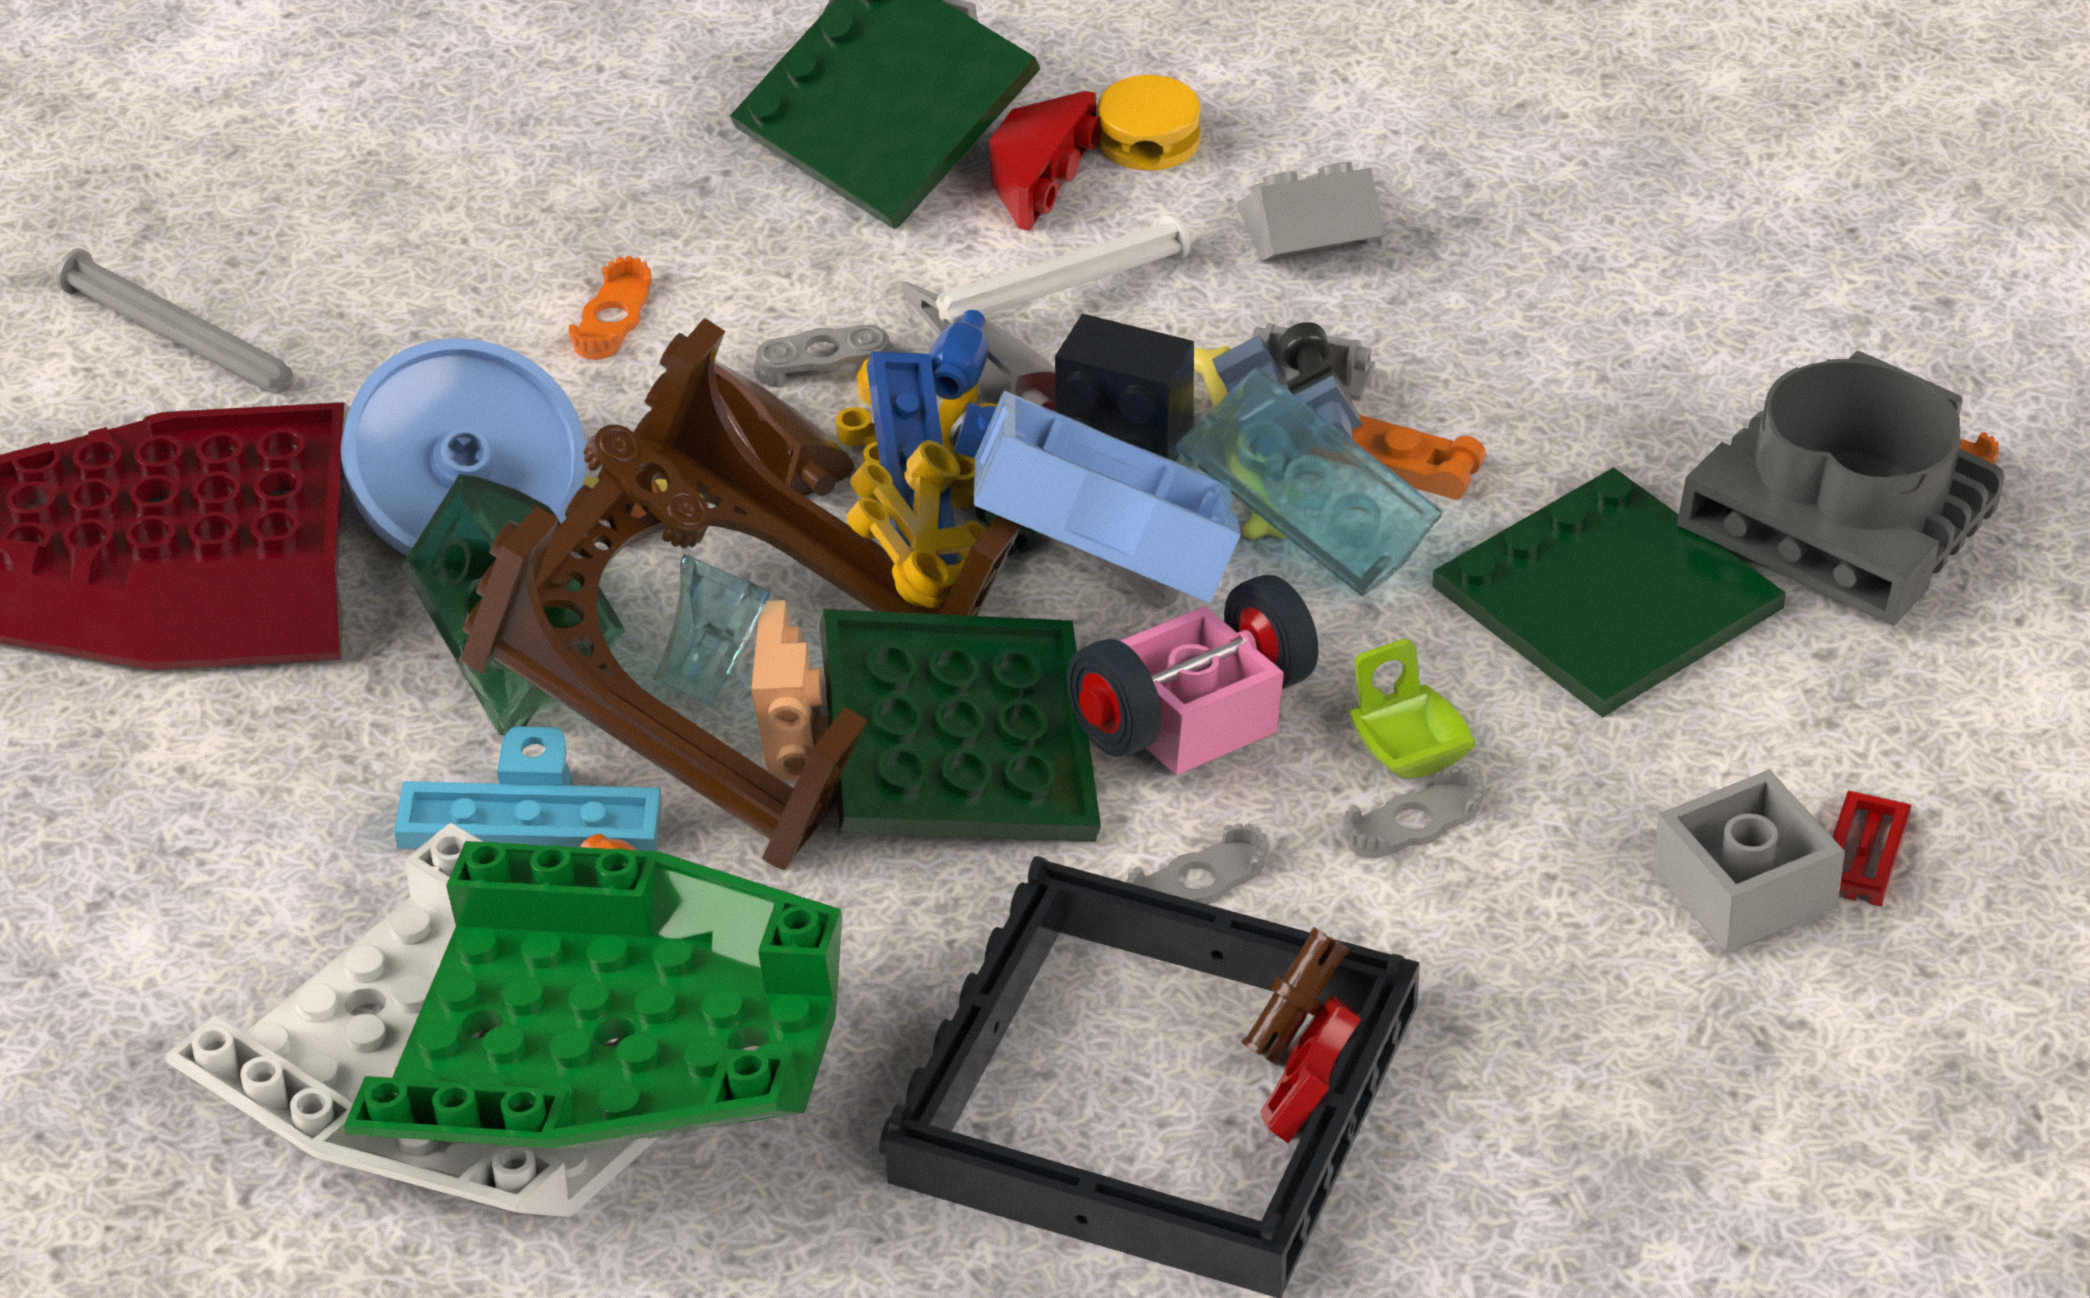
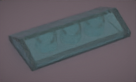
M1257 366L1176 444V450L1208 476L1229 487L1232 495L1362 597L1399 571L1442 517L1443 510Z

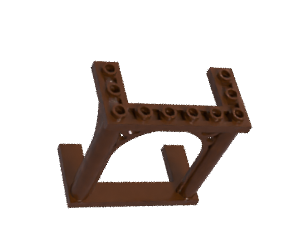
M704 318L688 337L678 333L673 338L660 360V365L665 367L666 371L656 380L645 399V404L651 407V411L641 419L634 433L655 453L663 455L672 461L680 471L681 478L698 494L703 496L705 502L716 505V507L709 508L710 519L708 526L735 530L772 545L873 611L979 615L1022 525L997 515L971 547L951 591L949 590L948 598L941 606L928 608L908 603L900 596L895 587V580L892 575L894 562L882 546L871 539L860 536L851 526L781 481L752 453L741 439L722 404L715 377V357L726 331ZM602 466L598 474L599 482L593 488L584 484L576 492L565 511L567 518L560 526L557 525L558 518L538 505L534 507L519 525L512 520L509 521L500 531L490 549V554L496 557V561L487 569L477 586L476 593L483 598L473 608L464 623L462 630L469 637L460 660L481 674L494 660L498 661L768 838L770 842L762 859L779 869L785 870L837 804L836 787L865 728L867 720L845 706L812 748L795 787L792 788L642 689L630 678L612 655L604 640L597 614V591L600 578L610 561L624 547L646 534L665 529V525L644 506L641 507L646 512V515L640 518L630 516L636 502L628 497L622 489L621 483L604 466ZM641 467L635 471L637 483L648 492L653 493L651 484L654 480L665 479L662 473L650 467ZM597 542H601L608 547V549H598L595 546V544ZM570 579H575L581 584L582 588L578 592L565 590L569 585ZM549 607L570 609L579 615L581 622L568 628L553 627L544 609ZM582 642L588 646L591 655L587 657L582 654L577 648V644Z

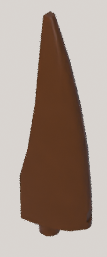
M715 361L717 387L727 415L752 453L781 481L802 495L815 492L819 496H825L834 489L836 482L843 480L852 473L854 462L820 428L764 387Z

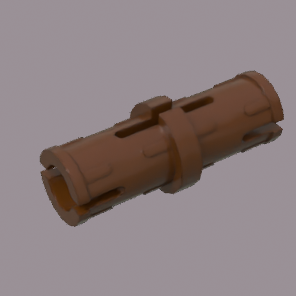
M1315 927L1310 931L1309 938L1284 978L1276 976L1269 987L1274 991V994L1247 1037H1244L1241 1042L1258 1055L1262 1054L1265 1056V1059L1277 1066L1307 1015L1315 1016L1322 1006L1317 999L1344 956H1347L1350 951L1349 948L1332 937H1328L1327 934Z

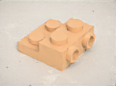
M786 600L760 602L751 692L767 771L780 780H798L812 748L829 728L828 714L820 715L819 707L824 706L825 702L824 676L822 668L811 667L807 642H803L800 625L790 626Z

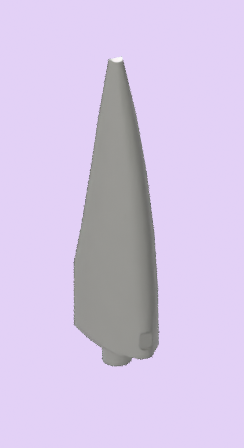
M902 281V293L930 327L940 335L951 323L945 324L939 318V309L936 305V299L939 295L912 283ZM986 320L983 332L989 349L985 367L978 382L980 396L987 403L998 404L1003 391H1007L1055 411V367L1017 338Z

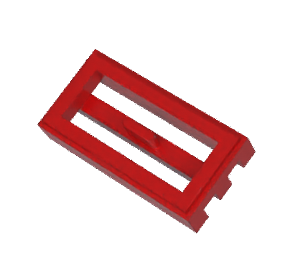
M1850 790L1847 791L1832 836L1843 850H1845L1858 809L1870 812L1850 873L1842 871L1840 890L1844 891L1843 898L1856 901L1858 894L1870 897L1869 904L1882 907L1910 820L1912 804ZM1883 815L1892 816L1894 818L1874 879L1864 877Z

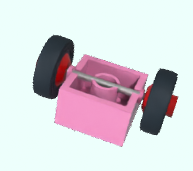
M1275 575L1257 576L1240 583L1231 590L1225 602L1224 621L1206 606H1203L1123 640H1101L1080 649L1071 658L1067 671V686L1071 705L1080 726L1089 736L1092 743L1101 751L1110 756L1120 757L1130 755L1145 748L1177 776L1277 733L1282 689L1303 681L1312 674L1316 667L1319 652L1316 628L1305 602L1288 582Z

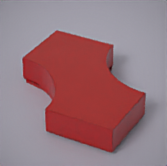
M1335 995L1326 998L1317 1014L1312 1017L1290 1047V1057L1284 1073L1260 1110V1117L1267 1128L1288 1144L1329 1090V1078L1333 1066L1347 1040L1361 1021L1356 1012Z

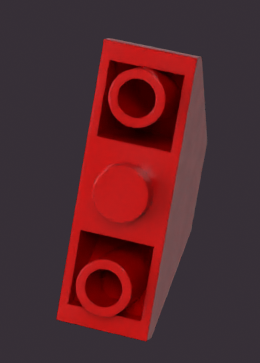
M1083 91L1013 108L990 138V182L1019 229L1030 231L1042 213H1050L1056 201L1057 191L1065 181L1071 182L1075 178L1080 159L1087 149L1094 150L1098 145L1102 129L1099 125V117H1097L1096 93Z

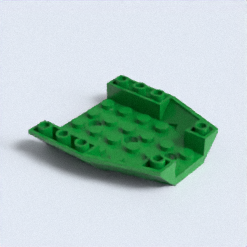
M465 841L446 885L456 925L392 1078L364 1077L345 1121L344 1129L348 1135L583 1150L601 1147L604 1144L646 1137L650 1139L668 1136L676 1132L713 1126L723 1127L805 1113L836 1019L842 931L841 909L659 851ZM491 1029L483 1038L472 1037L479 1031ZM624 1038L617 1046H604L606 1042L612 1039ZM751 1046H760L756 1050H742Z

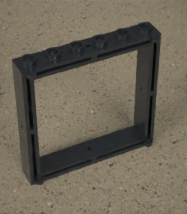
M1035 856L1029 867L1028 883H1019L1014 892L1010 906V916L1003 928L995 927L988 939L985 961L978 974L971 972L966 977L960 993L959 1008L952 1020L944 1019L941 1022L934 1039L933 1054L926 1067L918 1066L914 1070L907 1088L905 1105L896 1104L884 1124L880 1136L879 1152L886 1156L888 1184L1268 1296L1282 1298L1417 1009L1420 962L1406 959L1403 955L1396 953L1391 955L1337 940L1349 948L1350 951L1340 962L1317 1001L1323 1004L1328 996L1335 995L1350 1006L1359 1015L1361 1021L1347 1040L1329 1078L1330 1088L1315 1107L1262 1221L952 1131L1060 933L1273 991L1269 987L1276 976L1284 978L1311 934L1307 931L1053 863L1046 858Z

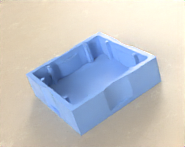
M1003 391L975 456L974 506L1211 603L1241 535L1237 516L1230 509L1233 504L1230 485L1160 455L1116 439L1007 391Z

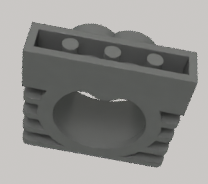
M1855 351L1849 359H1828L1827 361L1809 364L1800 368L1796 367L1778 378L1767 393L1763 411H1759L1750 420L1748 428L1740 429L1733 436L1731 446L1721 442L1686 476L1677 525L1895 626L1929 589L1932 573L1940 572L1947 564L1949 555L1956 554L1964 546L1966 537L1973 536L1979 530L1982 519L1990 518L1997 510L2005 475L1998 465L1960 449L1962 440H1959V415L1963 399L1959 394L1864 352Z

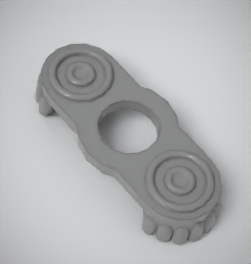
M857 325L838 329L815 328L803 334L774 338L762 343L756 350L754 373L756 379L760 380V383L767 384L769 387L776 385L778 388H782L785 385L786 374L807 370L830 371L846 364L864 362L870 358L872 351L893 352L889 341V335L878 326ZM818 342H830L839 347L835 354L827 357H817L807 352L809 346Z
M1453 766L1451 771L1449 768L1444 767L1441 770L1439 784L1417 793L1395 796L1387 801L1384 807L1364 815L1361 814L1358 806H1351L1350 811H1346L1345 817H1343V830L1349 849L1356 855L1365 858H1379L1410 845H1422L1434 841L1440 837L1442 832L1463 824L1477 815L1485 793L1483 778L1478 777V772L1475 770L1470 772L1468 767H1463L1460 770L1458 766ZM1418 809L1427 813L1432 821L1424 828L1408 829L1399 825L1395 817L1401 811Z
M1236 823L1234 828L1231 825H1226L1222 842L1200 852L1180 855L1172 860L1166 868L1146 877L1141 868L1135 867L1133 873L1128 874L1126 882L1200 903L1210 904L1222 898L1228 890L1255 878L1261 873L1266 861V855L1268 854L1267 836L1265 833L1261 834L1259 827L1253 829L1250 823L1245 824L1244 827L1241 823ZM1202 868L1214 874L1216 880L1207 888L1192 889L1184 886L1178 878L1186 870Z

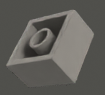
M1769 769L1659 813L1653 870L1725 953H1729L1837 908L1845 851Z

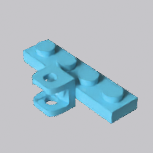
M516 726L506 733L502 741L497 769L499 784L403 781L394 834L397 848L418 849L451 822L483 842L580 847L592 835L604 834L608 839H622L633 845L637 850L657 851L663 804L661 788L574 786L571 782L569 766L566 763L567 749L563 732L557 727ZM531 744H539L546 748L541 755L536 757H528L522 753L523 749Z

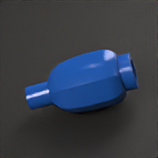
M967 310L964 312L961 321L947 326L940 333L929 352L935 392L941 398L953 400L961 397L979 382L989 347L983 332L986 320L984 315L977 310Z

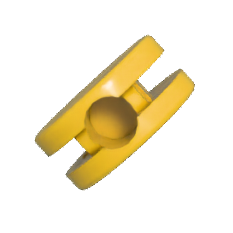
M1160 75L1132 76L1110 85L1098 100L1097 117H1099V125L1102 129L1098 145L1102 153L1109 160L1120 166L1142 171L1168 169L1187 161L1195 154L1199 147L1200 101L1197 94L1188 85L1179 80Z

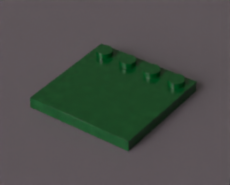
M835 0L732 112L730 118L738 130L868 214L896 229L902 225L1041 69L1035 56L943 0Z
M1614 467L1433 570L1432 587L1602 718L1784 609L1786 594L1785 591L1723 546L1678 526L1679 514Z
M823 610L819 627L829 726L845 706L867 720L865 728L836 787L839 829L841 833L1096 841L1101 823L1089 736L1082 729L1076 718L1067 686L1069 662L1077 652L1073 620Z

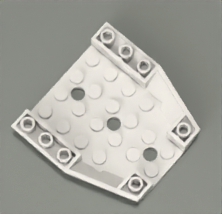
M451 822L405 859L410 897L251 1028L243 1033L214 1014L165 1054L168 1064L315 1158L517 1213L571 1217L659 1138L649 1139L646 1137L604 1144L601 1147L576 1150L348 1135L345 1133V1121L364 1077L392 1078L456 927L446 885L465 841H483ZM365 1004H375L383 1007L376 1015L366 1013L353 1016L350 1014L355 1008ZM491 1029L479 1031L472 1037L483 1038ZM624 1038L612 1039L606 1042L604 1046H617Z

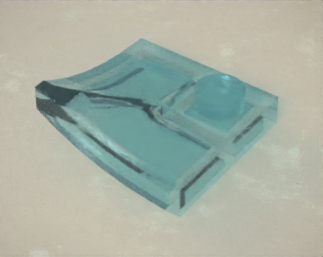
M684 554L680 561V586L676 615L668 644L653 680L676 692L713 706L771 592L751 581Z

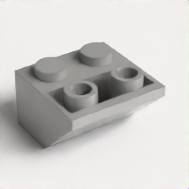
M1341 162L1318 168L1319 173L1306 176V179L1298 180L1297 171H1289L1263 177V183L1252 185V193L1239 201L1237 207L1262 262L1372 243L1384 236L1371 168L1353 171L1352 162Z

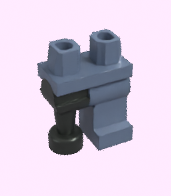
M1312 322L1295 324L1288 328L1281 337L1280 348L1286 364L1292 369L1299 371V375L1287 381L1284 370L1260 335L1212 359L1217 374L1227 389L1241 438L1264 471H1269L1277 481H1282L1299 472V467L1302 464L1300 456L1317 447H1320L1323 453L1331 454L1349 447L1353 442L1352 430L1362 425L1359 414L1353 406L1352 397L1330 364L1325 362L1330 353L1326 332L1320 325Z

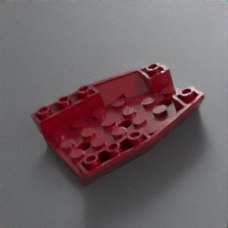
M345 402L161 412L145 416L142 421L111 429L104 427L88 431V434L66 441L54 444L47 442L1 454L0 643L149 670L341 660L343 613L338 586L344 482L341 463V442L350 407ZM275 491H291L285 495L271 496L272 492ZM155 497H166V498H167V499H165V500H163V501H160V502L148 503V502H149V499H151V498H155Z

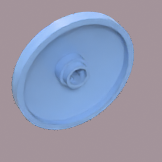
M449 338L433 340L405 349L381 364L366 379L356 394L347 415L341 442V463L345 484L357 511L369 527L388 545L400 553L432 567L461 572H478L487 570L496 561V557L490 554V549L500 531L509 521L512 520L519 525L536 505L558 518L557 525L559 526L567 518L565 511L576 492L584 483L586 462L584 461L585 455L583 451L586 447V441L578 414L570 399L560 385L539 365L527 357L498 344L474 339Z

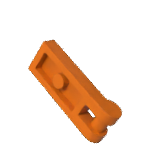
M1360 414L1359 417L1362 425L1352 430V445L1335 454L1323 453L1320 447L1307 452V458L1454 500H1458L1464 495L1471 482L1470 474H1475L1479 470L1486 457V450L1483 444L1471 436H1460L1452 441Z

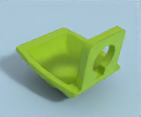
M1405 638L1359 654L1355 658L1354 666L1359 707L1349 710L1350 717L1366 747L1391 772L1405 779L1429 776L1440 772L1444 767L1455 764L1476 746L1474 737L1459 712L1427 684L1420 686L1417 650L1410 639ZM1390 660L1401 661L1402 672L1393 683L1394 692L1384 695L1380 688L1372 685V676L1381 664Z

